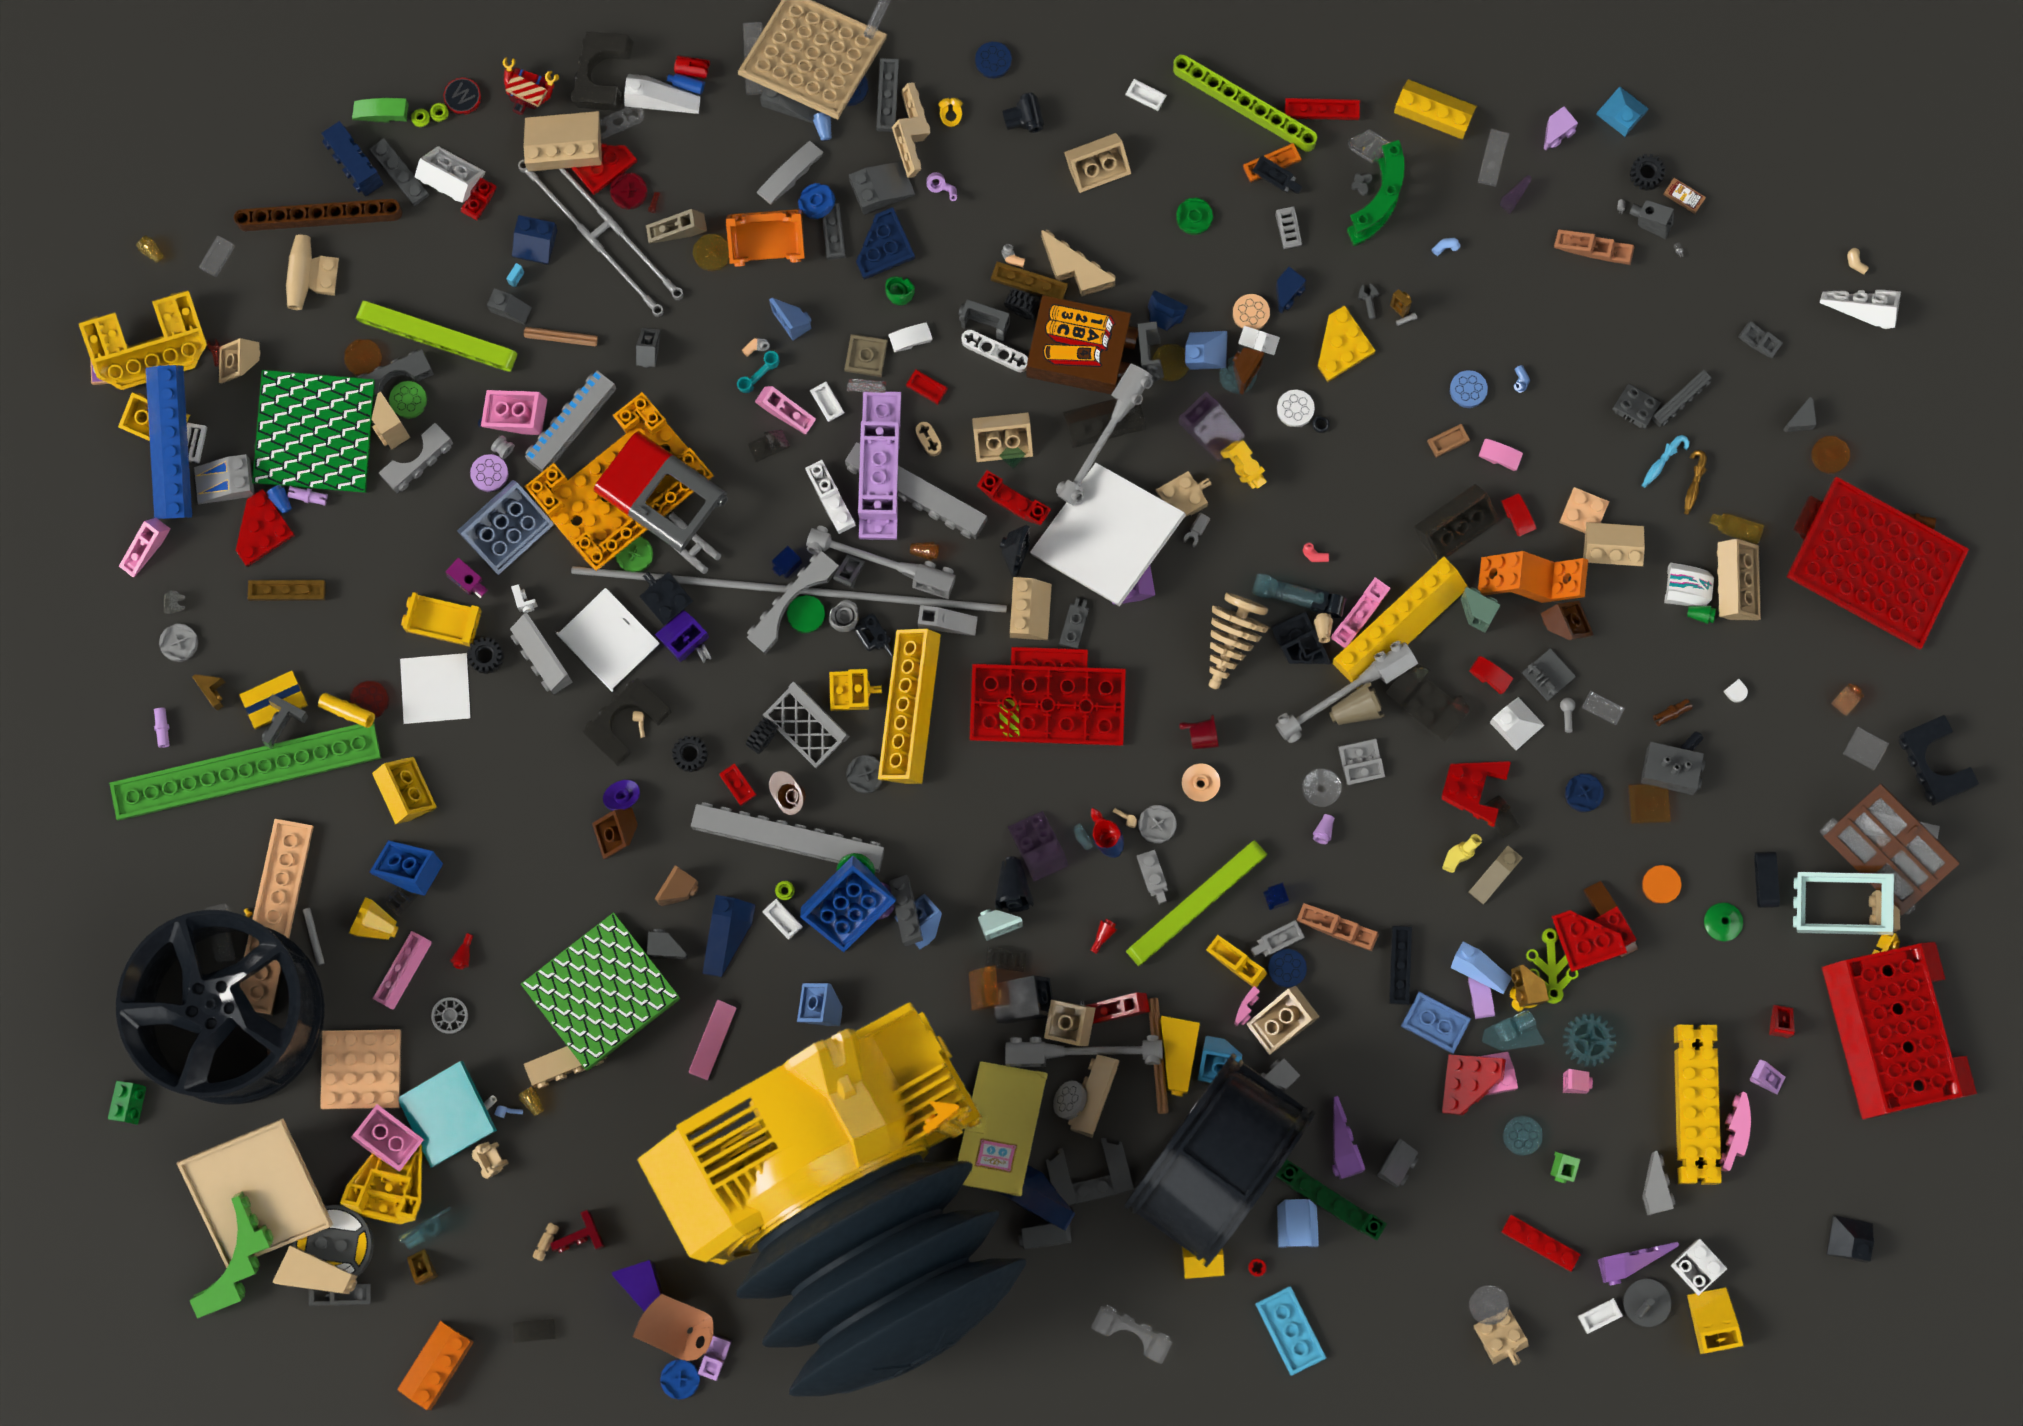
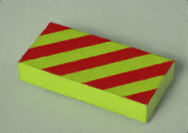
M1006 699L1004 701L1005 708L1012 709L1015 706V701L1013 699ZM1000 705V728L1007 729L1008 715H1005V713H1008V711L1004 710L1002 705ZM1017 705L1015 710L1010 711V713H1013V716H1010L1009 729L1019 730V707ZM1019 731L1009 733V737H1019ZM1000 732V737H1007V733Z

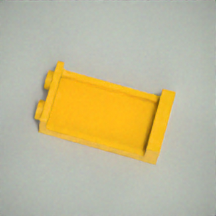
M413 592L412 596L408 597L406 604L408 608L407 614L403 615L401 622L406 632L469 647L471 643L473 644L482 613L478 606L472 605L468 607L421 596L416 592Z

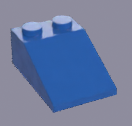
M388 840L371 868L370 873L409 892L425 896L443 863L434 851Z

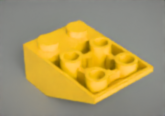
M1726 1287L1705 1291L1700 1295L1696 1293L1687 1295L1700 1354L1743 1346L1740 1328Z

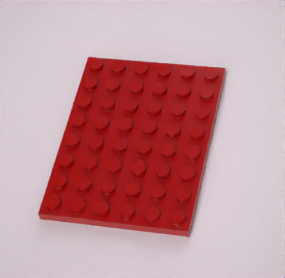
M1835 477L1787 574V578L1911 646L1922 649L1969 549L1841 478Z

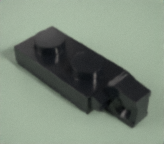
M1262 155L1251 171L1287 193L1291 190L1298 194L1302 189V186L1294 182L1296 178L1292 173Z

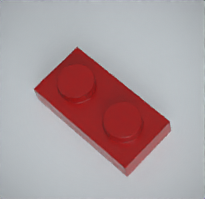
M735 763L719 773V776L740 806L757 796Z

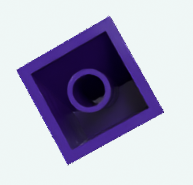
M651 1260L612 1272L613 1277L644 1312L657 1297L663 1294L655 1264Z

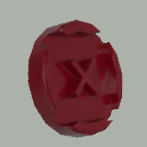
M635 173L620 174L611 183V198L622 209H635L642 205L647 197L646 183L641 176Z

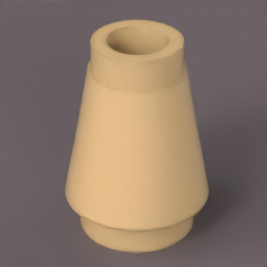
M1321 613L1316 616L1314 624L1319 642L1327 643L1330 641L1333 619L1331 615Z

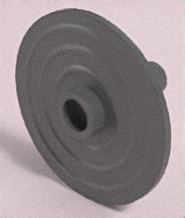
M1641 1279L1628 1287L1624 1295L1623 1304L1627 1316L1634 1323L1644 1327L1659 1325L1668 1317L1671 1310V1297L1668 1290L1660 1282L1653 1279Z

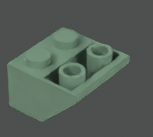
M1466 587L1461 597V602L1468 624L1486 633L1500 604L1490 596L1485 597L1481 595V592L1476 588Z

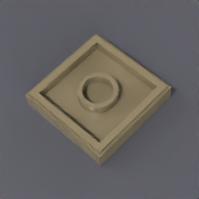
M851 334L845 372L882 377L888 340Z

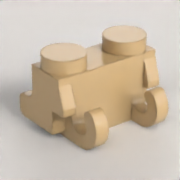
M485 1142L476 1146V1149L472 1152V1158L479 1162L482 1168L481 1174L485 1179L500 1173L503 1167L508 1164L507 1159L502 1160L496 1149L499 1147L498 1142L493 1144Z

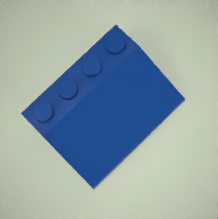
M852 856L801 906L800 917L841 951L845 952L896 899L867 866Z

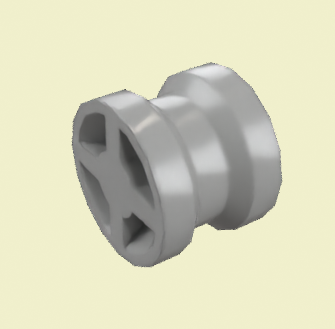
M501 435L494 441L491 450L497 452L500 458L505 459L513 451L515 445L512 442H507L506 438Z

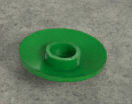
M1717 903L1706 912L1704 926L1712 938L1718 941H1730L1740 934L1743 928V917L1735 906L1729 903ZM1722 918H1727L1728 924H1723Z

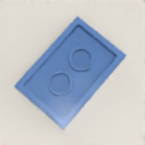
M1418 992L1401 1027L1453 1054L1471 1018Z

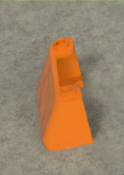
M802 210L727 215L726 227L730 264L745 266V262L749 260L776 258L790 259V262H801V259L805 258Z

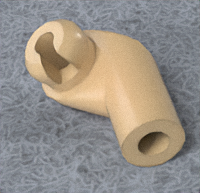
M1852 248L1847 254L1849 266L1864 275L1869 267L1860 262V251L1857 248Z

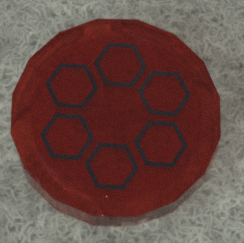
M365 681L353 689L350 703L374 713L375 718H377L387 709L389 696L381 684L375 681Z

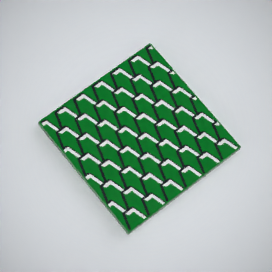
M262 370L252 483L366 493L375 380Z

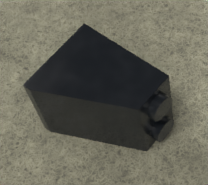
M1029 976L992 984L991 996L995 1004L994 1016L997 1023L1007 1024L1048 1018L1050 1003L1053 1000L1050 978Z

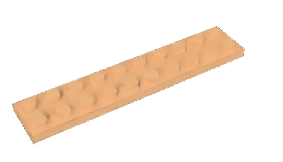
M274 819L253 920L289 938L314 826ZM251 935L248 937L244 957L259 945V941ZM277 960L272 961L240 983L242 991L257 1013L273 1015L282 974V968Z

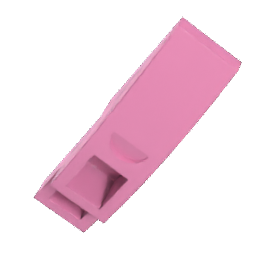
M1741 1092L1739 1096L1735 1095L1732 1106H1734L1733 1112L1728 1114L1725 1121L1727 1125L1726 1130L1733 1133L1732 1135L1729 1134L1725 1143L1728 1146L1726 1153L1721 1154V1159L1718 1162L1721 1164V1170L1725 1172L1731 1170L1736 1155L1739 1157L1745 1155L1748 1146L1751 1112L1748 1096L1745 1092Z

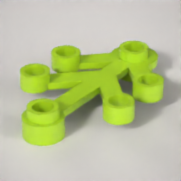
M1548 928L1542 933V940L1547 944L1548 965L1538 956V952L1534 949L1526 953V959L1533 962L1548 976L1549 984L1545 981L1549 998L1547 1002L1556 1004L1563 998V989L1571 980L1578 977V970L1574 971L1575 977H1570L1569 971L1571 970L1569 968L1566 971V976L1557 984V975L1568 964L1566 956H1564L1556 964L1555 942L1558 939V933L1555 929ZM1547 933H1553L1554 938L1549 939ZM1530 952H1533L1535 954L1534 959H1531L1529 957ZM1530 969L1531 971L1535 972L1538 977H1540L1539 971L1537 969ZM1552 990L1557 992L1556 997L1550 995Z

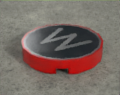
M455 79L445 88V104L455 114H469L480 105V89L471 79Z

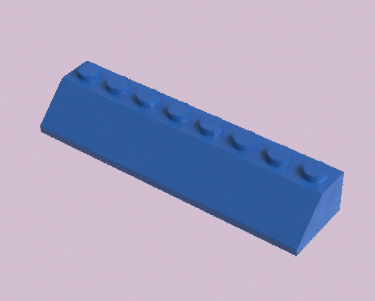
M180 365L147 367L146 385L154 518H192L184 369Z

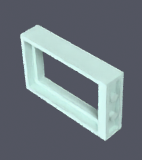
M1798 872V877H1794V889H1797V897L1793 899V908H1797V916H1793V927L1797 928V933L1893 935L1894 874ZM1806 882L1882 883L1881 925L1805 924Z

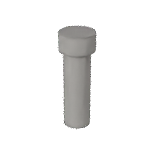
M1413 312L1411 315L1397 320V326L1411 320H1416V313Z

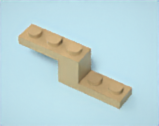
M907 83L902 89L901 94L909 118L898 119L892 126V130L907 177L911 178L915 177L921 170V162L917 157L914 142L924 141L930 134V126L926 121L923 106H921L919 92L915 84Z

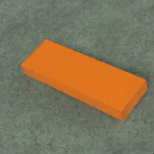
M1294 143L1264 155V157L1282 168L1289 167L1302 160ZM1259 158L1243 164L1250 183L1261 179V177L1251 172Z

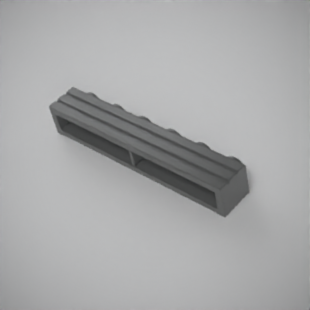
M1705 370L1701 371L1653 415L1652 420L1659 427L1665 426L1669 422L1668 419L1670 417L1674 418L1678 410L1681 411L1687 402L1690 403L1694 399L1693 396L1695 394L1699 395L1703 391L1702 388L1704 386L1707 387L1711 383L1712 377Z

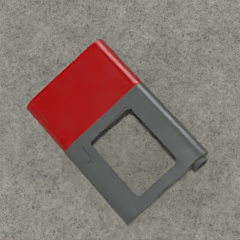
M639 431L631 436L594 486L595 493L680 553L714 508L724 506L728 500L726 491ZM666 475H671L706 500L703 507L686 529L679 528L646 504L647 499Z

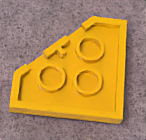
M1345 305L1331 313L1327 321L1318 362V368L1327 382L1375 353V349Z

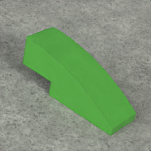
M373 98L354 101L352 119L389 123L390 120L407 121L409 104L406 99Z

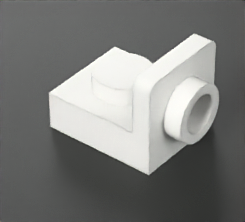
M519 584L511 586L519 612L528 613L538 607L535 599L526 601L528 599L525 589L521 590Z

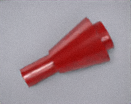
M1108 919L1100 921L1096 941L1090 949L1092 952L1097 954L1102 944L1118 930L1115 928L1116 924Z
M466 933L462 945L450 960L453 963V967L460 970L469 967L470 944L473 935Z

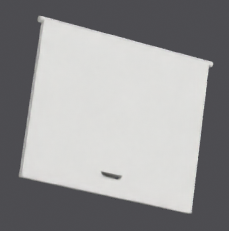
M606 588L559 633L556 632V635L611 692L660 644Z

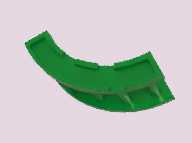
M1399 140L1381 146L1384 157L1378 159L1382 178V186L1378 194L1366 207L1350 215L1353 225L1347 228V232L1353 246L1359 245L1374 236L1386 224L1395 209L1402 187L1405 168L1403 150Z

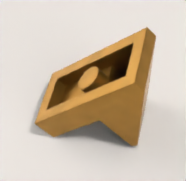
M193 675V679L217 711L221 709L223 704L220 701L223 698L216 689L223 685L225 681L218 677Z

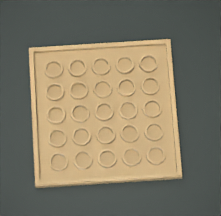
M781 0L738 70V75L838 120L885 42L887 34L813 0Z

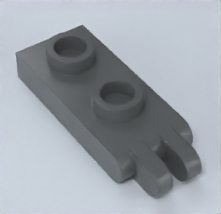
M1076 597L1075 604H1070L1059 642L1060 646L1078 649L1089 608L1086 607L1088 600L1084 599L1082 606H1080V598Z

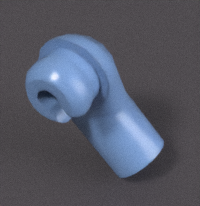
M1520 365L1515 368L1519 378L1514 384V389L1518 393L1524 392L1530 382L1524 366Z

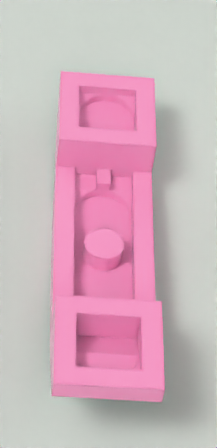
M1375 577L1330 638L1343 648H1346L1357 636L1391 588Z

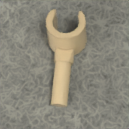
M634 711L633 721L639 722L640 738H644L643 722L645 715L643 712Z
M1114 808L1113 812L1127 819L1126 826L1136 828L1138 821L1134 815L1125 814Z

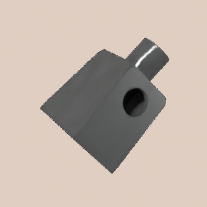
M1648 200L1645 201L1643 207L1633 204L1629 213L1638 217L1639 227L1666 239L1674 224V209Z

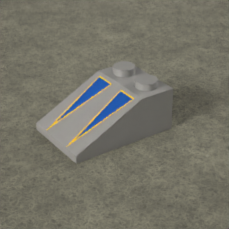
M246 454L230 456L194 467L198 504L247 498L255 494L254 483H252V464Z

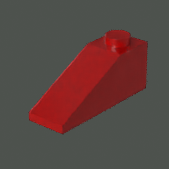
M1139 992L1085 1005L1096 1008L1093 1024L1150 1012L1147 993Z

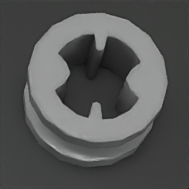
M702 644L701 648H695L703 663H705L706 659H712L704 644Z

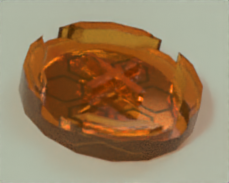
M355 340L345 350L344 362L349 371L355 375L369 374L375 368L381 366L382 353L377 344L371 340Z
M1825 436L1819 439L1813 446L1811 458L1815 467L1827 474H1835L1842 471L1848 464L1850 450L1847 444L1838 439V437Z

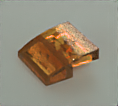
M996 966L984 967L969 972L972 1011H979L999 1005Z

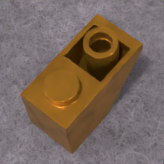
M1524 965L1511 969V979L1515 985L1516 1000L1519 1002V1007L1539 1005L1549 1001L1544 980Z

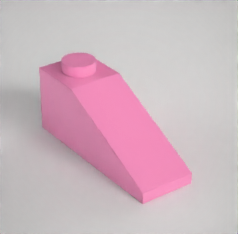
M773 386L764 387L755 401L767 412L803 434H807L816 418Z
M157 518L144 521L119 567L132 577H135L162 545L170 528Z

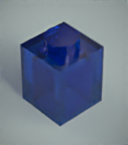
M789 546L771 561L773 565L772 570L779 577L783 575L785 578L802 564L801 558Z

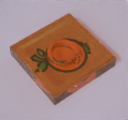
M1647 784L1628 786L1631 824L1671 822L1667 788L1663 789Z

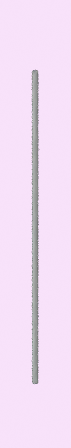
M572 566L571 570L572 574L645 580L642 576L646 574L609 569L595 571L593 568ZM650 573L655 580L665 575ZM673 575L680 584L785 593V588L787 587V585ZM808 588L800 593L803 595L1004 613L1007 611V605L844 590Z

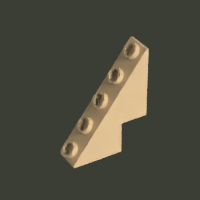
M1041 231V237L1056 280L1061 281L1075 277L1081 297L1115 286L1116 276L1113 273L1103 271L1098 263L1088 261L1083 253L1080 251L1075 252L1068 243L1054 238V234L1050 231Z

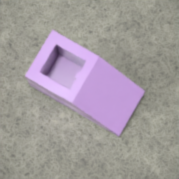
M1565 107L1559 109L1548 119L1544 143L1545 150L1551 147L1554 149L1561 143L1563 138H1569L1576 132L1575 129L1578 122Z

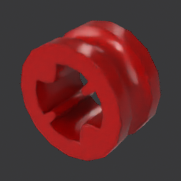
M1253 1259L1248 1265L1249 1272L1253 1276H1262L1266 1271V1264L1261 1259ZM1254 1262L1262 1264L1263 1267L1260 1268V1273L1252 1271Z

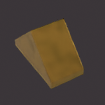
M425 1249L407 1258L415 1284L421 1286L438 1277Z

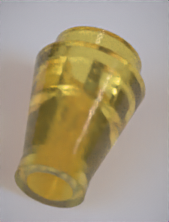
M145 235L137 242L138 251L156 263L164 257L151 237L149 238Z
M532 1086L519 1094L520 1101L533 1113L534 1117L544 1111L537 1091Z

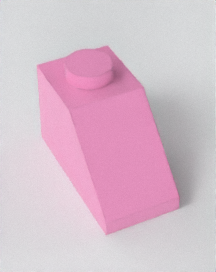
M1568 1069L1563 1073V1093L1587 1094L1589 1089H1592L1593 1079L1589 1077V1072Z

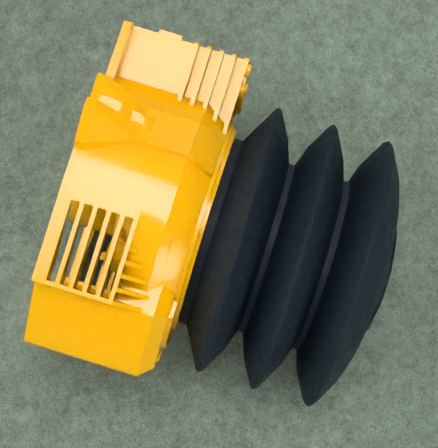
M911 1002L857 1031L845 1029L827 1040L814 1043L780 1067L676 1125L677 1129L638 1159L643 1172L689 1258L725 1265L737 1258L760 1252V1255L736 1290V1296L741 1299H773L788 1295L793 1296V1299L775 1319L763 1338L762 1343L765 1347H802L819 1344L820 1348L805 1363L789 1388V1395L827 1396L837 1393H850L901 1376L928 1362L955 1345L991 1313L1009 1293L1026 1265V1260L1023 1258H990L970 1262V1256L981 1246L999 1217L997 1210H959L945 1214L942 1211L957 1195L972 1170V1163L968 1161L924 1162L923 1159L927 1156L929 1148L948 1137L955 1138L963 1133L962 1129L967 1126L970 1128L975 1127L981 1123L979 1120L983 1117L971 1099V1095L967 1092L958 1072L952 1065L950 1058L953 1056L943 1038L936 1036L925 1013L921 1012L918 1014ZM749 1098L752 1099L749 1102V1108L697 1138L691 1139L690 1136L707 1127ZM929 1101L957 1104L962 1108V1110L932 1134H927L922 1128L926 1125L924 1121L933 1114L935 1116L938 1115ZM752 1111L754 1112L755 1119L722 1138L696 1148V1146L716 1136ZM764 1133L766 1134L765 1136H763V1137H761V1138H759V1139H757V1140L751 1142L752 1140H754L755 1138L759 1137L760 1135H762V1134H764Z

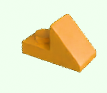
M929 1101L938 1115L935 1116L933 1114L924 1121L926 1125L922 1128L930 1135L962 1110V1108L957 1104Z

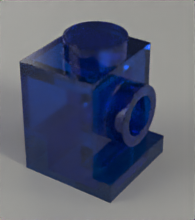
M1283 883L1268 887L1267 891L1263 892L1269 910L1289 903Z

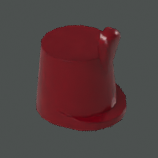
M1211 715L1209 720L1197 723L1182 722L1179 724L1180 729H1190L1193 749L1219 748L1214 715Z

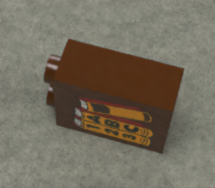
M1042 295L1026 366L1027 378L1112 395L1117 387V383L1120 382L1131 364L1122 361L1125 348L1135 350L1139 332L1138 327L1130 326L1131 313Z

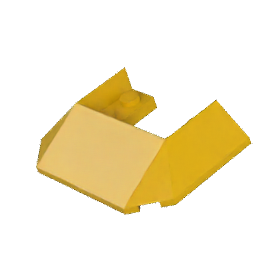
M189 290L173 293L170 296L152 301L163 336L128 347L116 312L100 317L96 316L78 323L96 377L120 390L146 383L147 367L180 365L183 366L184 371L195 368L207 343Z

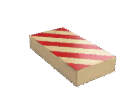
M513 74L505 88L506 92L537 107L540 106L547 93V89L516 74Z

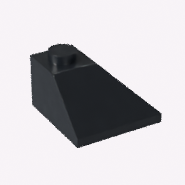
M1833 1215L1827 1255L1864 1263L1870 1262L1874 1245L1873 1223Z

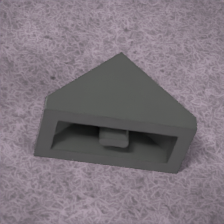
M1811 397L1783 429L1785 432L1814 429L1816 418L1814 402Z

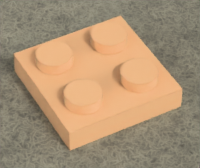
M1574 487L1559 523L1585 533L1586 522L1601 523L1609 501Z

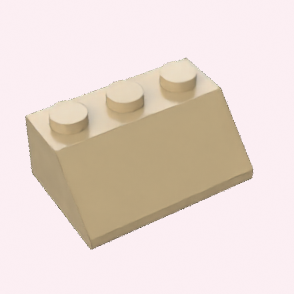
M1117 133L1064 152L1079 193L1131 174L1123 142Z
M379 392L372 414V421L375 424L372 428L383 445H389L392 450L411 437L383 394Z
M1029 413L972 418L977 462L1033 456Z
M1586 522L1583 558L1587 559L1588 563L1643 566L1645 550L1644 526Z
M1013 577L1010 638L1048 640L1052 584L1033 578Z

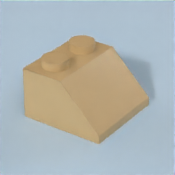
M1051 1000L1044 1038L1077 1046H1088L1096 1008Z

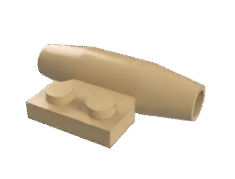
M300 234L295 236L289 256L286 294L287 307L292 310L303 309L308 289L316 294L335 296L339 258L319 256L312 259L311 238L307 235Z

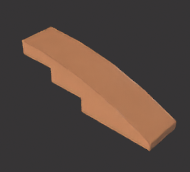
M1559 229L1554 245L1556 249L1573 254L1631 265L1635 248L1634 245L1616 243L1614 239L1599 238L1595 234Z
M1303 903L1297 918V922L1371 952L1379 935L1378 932L1362 927L1358 923Z

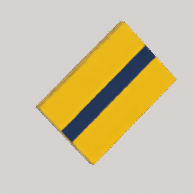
M289 671L239 694L255 730L271 723L274 714L280 711L272 707L268 701L272 694L300 709L308 706L293 671Z

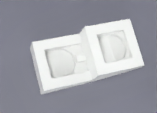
M927 322L910 326L888 335L894 352L908 350L915 345L929 343L933 340Z

